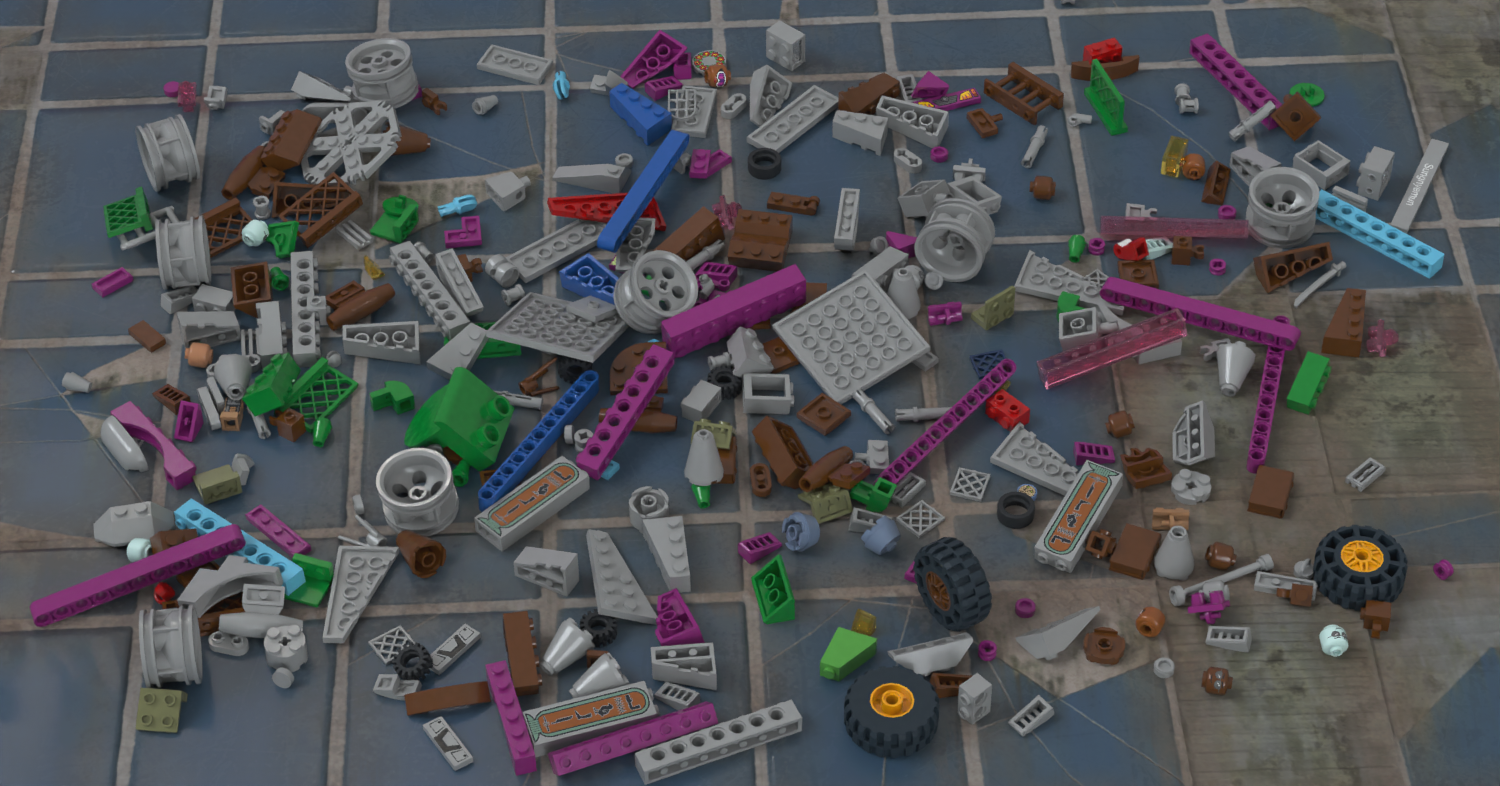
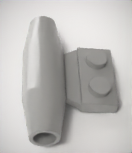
M244 584L242 606L245 612L220 614L219 631L242 637L265 638L267 631L273 627L298 625L302 631L303 620L279 615L284 606L285 587Z

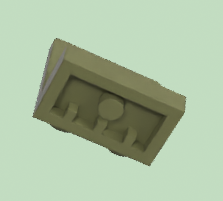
M1010 286L988 299L983 307L971 313V319L983 329L988 330L1006 318H1010L1014 314L1016 288Z
M708 419L694 421L691 443L694 434L699 430L705 429L713 434L718 449L730 450L732 436L736 437V431L733 426H730L729 422L719 421L718 424L711 423V420Z
M229 464L192 477L205 505L242 493L240 476L237 471H232Z
M831 481L810 492L803 491V493L798 494L800 500L810 504L813 517L816 518L818 524L853 512L848 489L835 486Z
M140 688L136 729L177 733L181 702H187L188 694L179 690Z

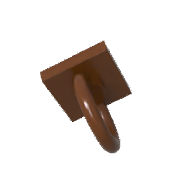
M1298 91L1294 95L1286 94L1283 98L1284 103L1270 115L1293 141L1297 140L1321 119V116Z

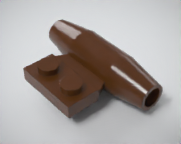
M259 145L248 153L231 172L221 193L227 200H232L248 187L253 194L266 196L269 199L274 192V182H283L286 173L273 167H263L264 163L260 158L265 147Z
M353 280L325 296L326 304L335 311L326 318L328 326L331 330L335 331L343 328V325H352L374 313L395 296L393 287L386 283L365 291L363 286Z
M653 396L631 431L645 433L676 432L678 417L663 413L664 398ZM608 408L600 409L599 423H602Z
M843 446L827 453L811 465L800 478L799 486L803 491L810 492L831 481L835 486L851 489L870 474V466L863 465L860 462L849 464L853 458V451L849 447Z

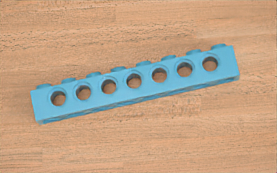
M1324 190L1319 191L1316 219L1429 279L1442 268L1444 253Z
M192 498L174 511L176 526L180 530L196 528L198 537L231 525L230 522ZM242 531V534L246 541L245 546L239 551L228 554L247 557L248 563L279 567L284 582L282 586L285 587V594L288 596L306 582L303 568Z

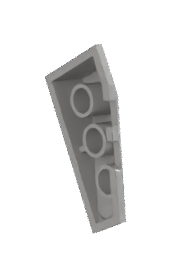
M769 65L754 71L750 83V121L758 127L771 119L775 112L781 108V104L789 97L792 82Z
M299 71L291 88L292 91L297 93L296 96L303 100L309 98L341 103L360 102L325 80Z
M612 164L558 167L552 180L609 193H621L631 174V169Z
M655 218L638 219L616 253L615 272H626L644 255L655 234Z
M1100 607L1085 608L1065 616L1064 619L1050 622L1046 627L1028 631L1015 639L1036 659L1045 657L1046 660L1056 658L1058 657L1057 653L1065 650L1100 611Z

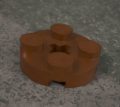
M1099 627L1094 629V632L1086 634L1083 650L1087 660L1090 662L1115 665L1119 663V659L1124 655L1125 639L1123 636L1121 638L1118 632L1112 628ZM1102 644H1107V648L1101 647Z

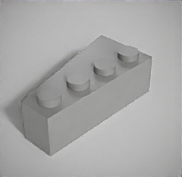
M881 96L876 107V116L888 117V128L930 148L940 146L949 126L948 111L886 96Z
M890 246L854 272L852 277L866 269L883 291L886 292L889 289L894 272L909 265V254Z
M418 321L343 325L345 354L421 365Z
M682 516L642 519L643 537L655 557V562L662 572V577L669 591L677 588L679 593L691 592L690 570Z

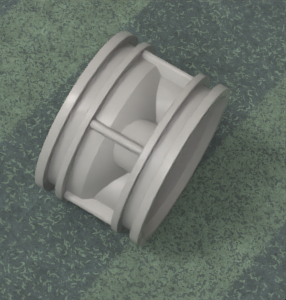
M393 38L375 39L355 47L347 55L345 64L348 75L353 80L352 92L354 98L360 102L385 101L396 109L407 104L417 95L419 84L412 66L411 50L407 43Z
M181 114L175 115V119L170 116L167 119L149 124L146 123L144 128L140 125L135 127L141 159L148 179L156 192L160 191L161 187L168 189L169 181L186 180V182H191L192 178L194 180L200 179V167L189 129Z
M1289 167L1269 168L1257 174L1250 183L1248 194L1249 205L1246 210L1245 225L1249 234L1256 241L1273 248H1292L1306 242L1312 236L1315 228L1316 210L1320 195L1316 182L1308 174ZM1270 203L1273 207H1267L1265 204Z
M959 198L942 200L932 207L926 218L925 226L921 229L915 242V255L927 272H938L942 275L943 280L949 282L967 281L976 276L982 267L985 255L989 251L995 237L994 223L987 212L973 202ZM945 236L947 241L944 242L939 237ZM962 246L964 250L956 249V247Z
M200 215L199 219L191 216L190 220L179 223H170L169 219H165L164 223L161 222V219L156 220L157 259L163 289L166 290L171 285L173 289L185 286H201L202 282H205L206 285H211L210 251L204 216Z
M663 250L648 252L617 280L613 295L615 307L624 322L636 331L645 334L662 333L661 321L689 310L694 306L698 296V284L695 274L690 266L674 253ZM643 274L650 275L652 280L646 279ZM640 290H647L650 299H645ZM660 300H663L666 303V311L660 308Z
M410 448L392 455L381 465L376 476V486L382 501L385 519L392 530L398 534L404 530H410L428 537L441 532L453 522L459 510V499L453 483L450 464L442 454L427 448ZM418 483H426L424 486H414ZM401 492L408 494L405 498L398 497L397 495Z
M189 605L188 609H185L184 606L163 610L151 609L150 613H147L146 610H140L139 643L146 687L153 689L154 685L157 684L158 688H162L164 683L185 681L186 685H191L193 680H195L196 684H201L203 677L202 648L195 605Z

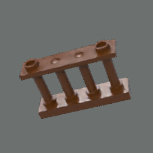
M1015 62L1008 64V75L1000 81L993 83L987 78L984 80V94L1033 125L1037 124V113L1047 106L1051 105L1057 110L1063 107L1064 93ZM1011 81L1018 84L1009 91L1001 88ZM1023 89L1030 92V94L1022 99L1014 96ZM1036 97L1043 100L1035 107L1027 104Z

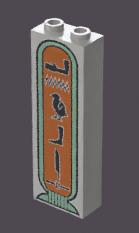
M563 456L559 457L474 517L475 531L503 552L590 489L588 473L578 468L571 460H567Z
M1086 460L1035 545V559L1043 564L1054 566L1061 571L1072 573L1087 546L1086 540L1088 535L1092 531L1097 530L1123 486V474Z
M645 681L524 711L523 717L535 757L660 717L657 704L653 705L652 702L654 698L651 688H647Z

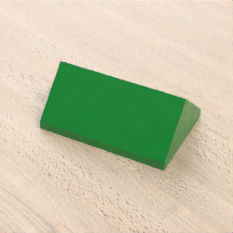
M778 554L751 577L765 624L795 620V599L782 556Z

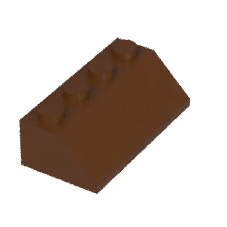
M298 109L284 112L260 158L266 167H273L283 171L300 165L322 122L321 117Z
M766 416L752 430L756 438L755 442L761 447L762 454L769 461L771 470L776 473L777 481L784 487L800 488V478L814 463L793 427Z

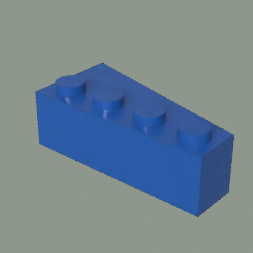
M623 83L610 90V107L621 119L627 121V125L636 131L639 138L642 137L644 139V143L647 146L671 130V112Z
M589 253L559 271L563 288L584 298L591 295L615 305L614 287L619 278Z

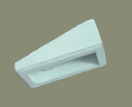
M1166 236L1147 239L1146 244L1149 255L1142 259L1152 260L1171 252L1173 243Z

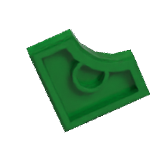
M294 220L268 225L269 235L266 238V242L274 245L276 257L280 259L291 257V252H294L299 222Z

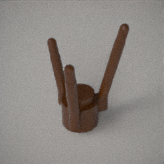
M554 357L532 375L518 383L523 395L527 396L530 394L531 397H534L538 394L559 389L558 386L536 390L538 388L536 380L548 372L547 368L557 360V357Z

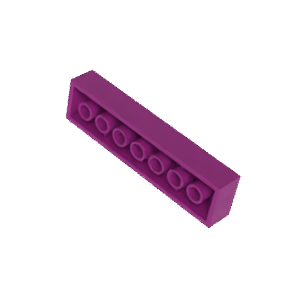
M794 264L661 321L662 342H666V350L673 352L674 359L694 350H699L710 343H715L726 336L733 335L740 326L750 328L756 323L766 321L770 317L782 314L793 307L801 306L806 302V279L797 265Z

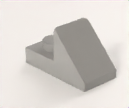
M609 70L607 77L594 75L590 92L610 96L611 89L621 83L628 86V82Z

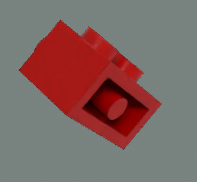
M1115 37L1084 46L1083 61L1088 60L1090 65L1093 59H1098L1100 64L1119 62L1122 59L1123 47Z
M1001 389L986 400L985 414L1011 432L1019 422L1024 426L1029 423L1030 408L1004 389Z

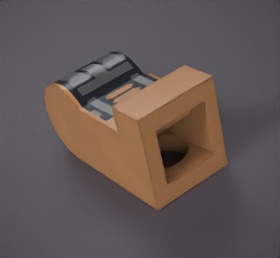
M226 398L224 411L220 415L222 431H240L244 411V401L242 398L240 400ZM230 420H235L236 424L228 425L227 423Z

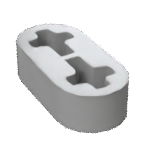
M741 93L732 95L722 104L721 116L725 119L736 117L746 107V96Z
M898 148L894 151L893 160L897 165L913 174L919 173L922 170V160L905 148Z

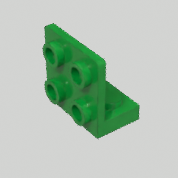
M410 204L402 212L401 216L384 212L370 230V234L400 244L403 243L419 222L417 205Z
M295 553L292 562L303 568L306 582L289 596L284 594V599L318 607L332 584L334 575L332 562Z

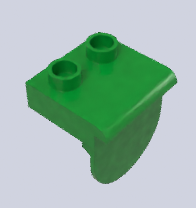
M456 367L449 384L435 392L415 414L407 428L404 442L409 448L428 447L432 444H439L442 448L448 446L476 470L481 472L495 463L515 408L510 405L504 396L498 395L469 370L463 367Z

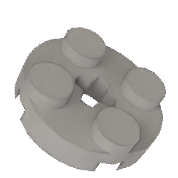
M1182 469L1172 480L1171 492L1183 504L1196 505L1199 501L1203 503L1209 498L1211 493L1210 477L1196 471Z

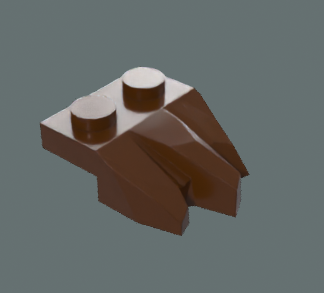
M1130 448L1131 455H1120L1125 475L1135 489H1142L1153 484H1161L1172 480V472L1164 465L1163 456L1155 449L1146 448L1144 452H1141L1137 448Z

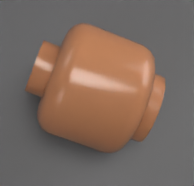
M193 342L190 348L185 350V359H188L190 366L206 368L208 364H212L213 349H211L209 344Z

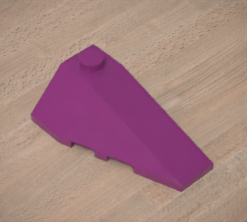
M659 30L620 77L628 82V87L634 89L677 62L687 50V47L662 30Z
M677 588L658 596V618H656L657 629H655V634L661 646L705 643L699 626Z

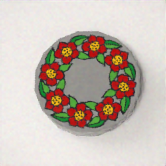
M713 50L699 52L692 59L693 70L697 74L698 72L702 73V76H704L705 70L710 65L723 64L726 66L724 55Z

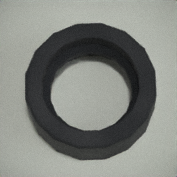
M758 148L749 154L748 172L751 176L766 180L780 174L781 155L776 150ZM760 161H769L774 164L770 166H759L756 163Z
M1016 491L1006 493L1000 497L997 503V518L1001 524L1012 529H1021L1033 522L1035 502L1029 495ZM1017 505L1025 508L1027 512L1021 515H1014L1005 511V508Z

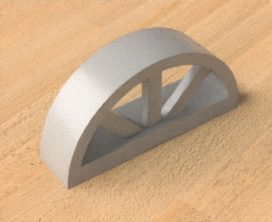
M842 188L834 236V248L836 250L854 251L858 227L860 189Z
M453 248L437 253L435 258L440 282L466 317L481 313L484 306Z

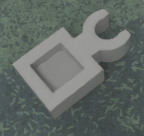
M1127 203L1125 223L1143 224L1144 220H1147L1149 223H1156L1157 218H1152L1150 214H1156L1157 209L1150 208L1145 210V205Z
M1229 338L1213 341L1211 346H1201L1199 353H1205L1203 360L1208 361L1215 356L1217 358L1220 344H1232Z

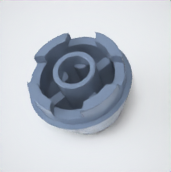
M794 512L789 518H785L782 524V533H786L788 540L785 544L790 550L802 552L815 545L820 537V528L816 518L800 512Z
M886 515L876 521L877 524L870 530L867 529L861 537L865 544L864 547L878 555H883L887 551L891 552L901 538L895 521Z

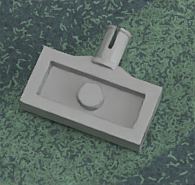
M868 440L867 453L855 452L854 459L866 461L868 466H870V474H881L889 466L888 441Z

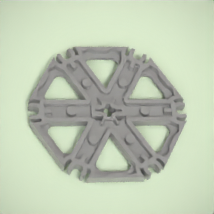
M385 101L349 103V107L344 104L342 111H339L338 108L335 109V112L332 111L321 122L301 161L303 176L308 184H319L343 162L346 173L340 178L349 187H352L351 182L353 185H356L358 178L362 181H365V177L368 179L396 151V148H398L396 141H401L400 137L402 135L396 110L393 106L388 105ZM372 109L358 125H355L353 116L355 110ZM389 119L390 130L388 132L373 134ZM330 122H336L338 136L317 137ZM380 151L370 163L364 165L362 152ZM312 155H326L315 167H309L308 157ZM333 179L328 185L338 186V182Z

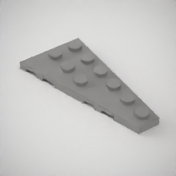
M1031 250L1028 252L1014 286L1016 292L1058 301L1062 291L1080 296L1079 306L1087 308L1096 307L1097 309L1098 304L1105 303L1110 311L1117 315H1123L1126 307L1102 299L1100 296L1101 288L1098 287V283L1094 281L1088 282L1083 279L1084 276L1061 265L1051 264L1049 259L1045 257L1041 259L1035 256V252Z
M1021 422L1015 426L990 457V463L1064 496L1079 474L1078 469L1074 466L1070 467L1061 455L1046 443H1041L1032 431L1028 432L1024 429V425Z
M588 529L586 538L598 614L657 625L656 618L658 616L609 534L600 530Z
M338 547L322 637L323 643H344L398 556L399 547Z

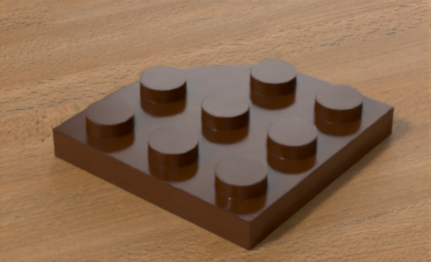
M666 342L634 344L620 352L614 359L610 369V395H617L623 391L627 379H631L635 367L642 362L645 352L650 350L653 344L666 349ZM667 376L655 394L668 393Z

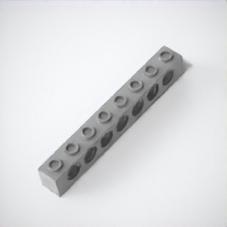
M411 241L390 247L391 255L389 256V261L391 265L396 267L398 275L403 277L406 286L411 287L413 295L417 296L420 305L426 308L428 316H432L436 327L441 328L443 336L447 337L449 341L452 340L470 324L469 319Z
M313 251L291 252L293 359L299 368L312 367L318 361L317 358H321L320 347H317V345H320V334H317V332H320L319 321H316V319H319V312H307V297L318 296L316 294H319L318 283H315V281H319L318 270H315L318 269V260L314 258Z
M792 699L780 702L777 705L742 715L727 722H721L718 725L701 729L689 735H683L654 747L642 749L635 753V766L646 785L802 731V717Z

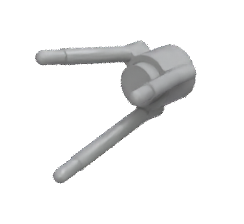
M356 515L355 518L370 532L366 537L368 544L341 535L338 536V539L357 546L385 547L387 543V538L359 515Z

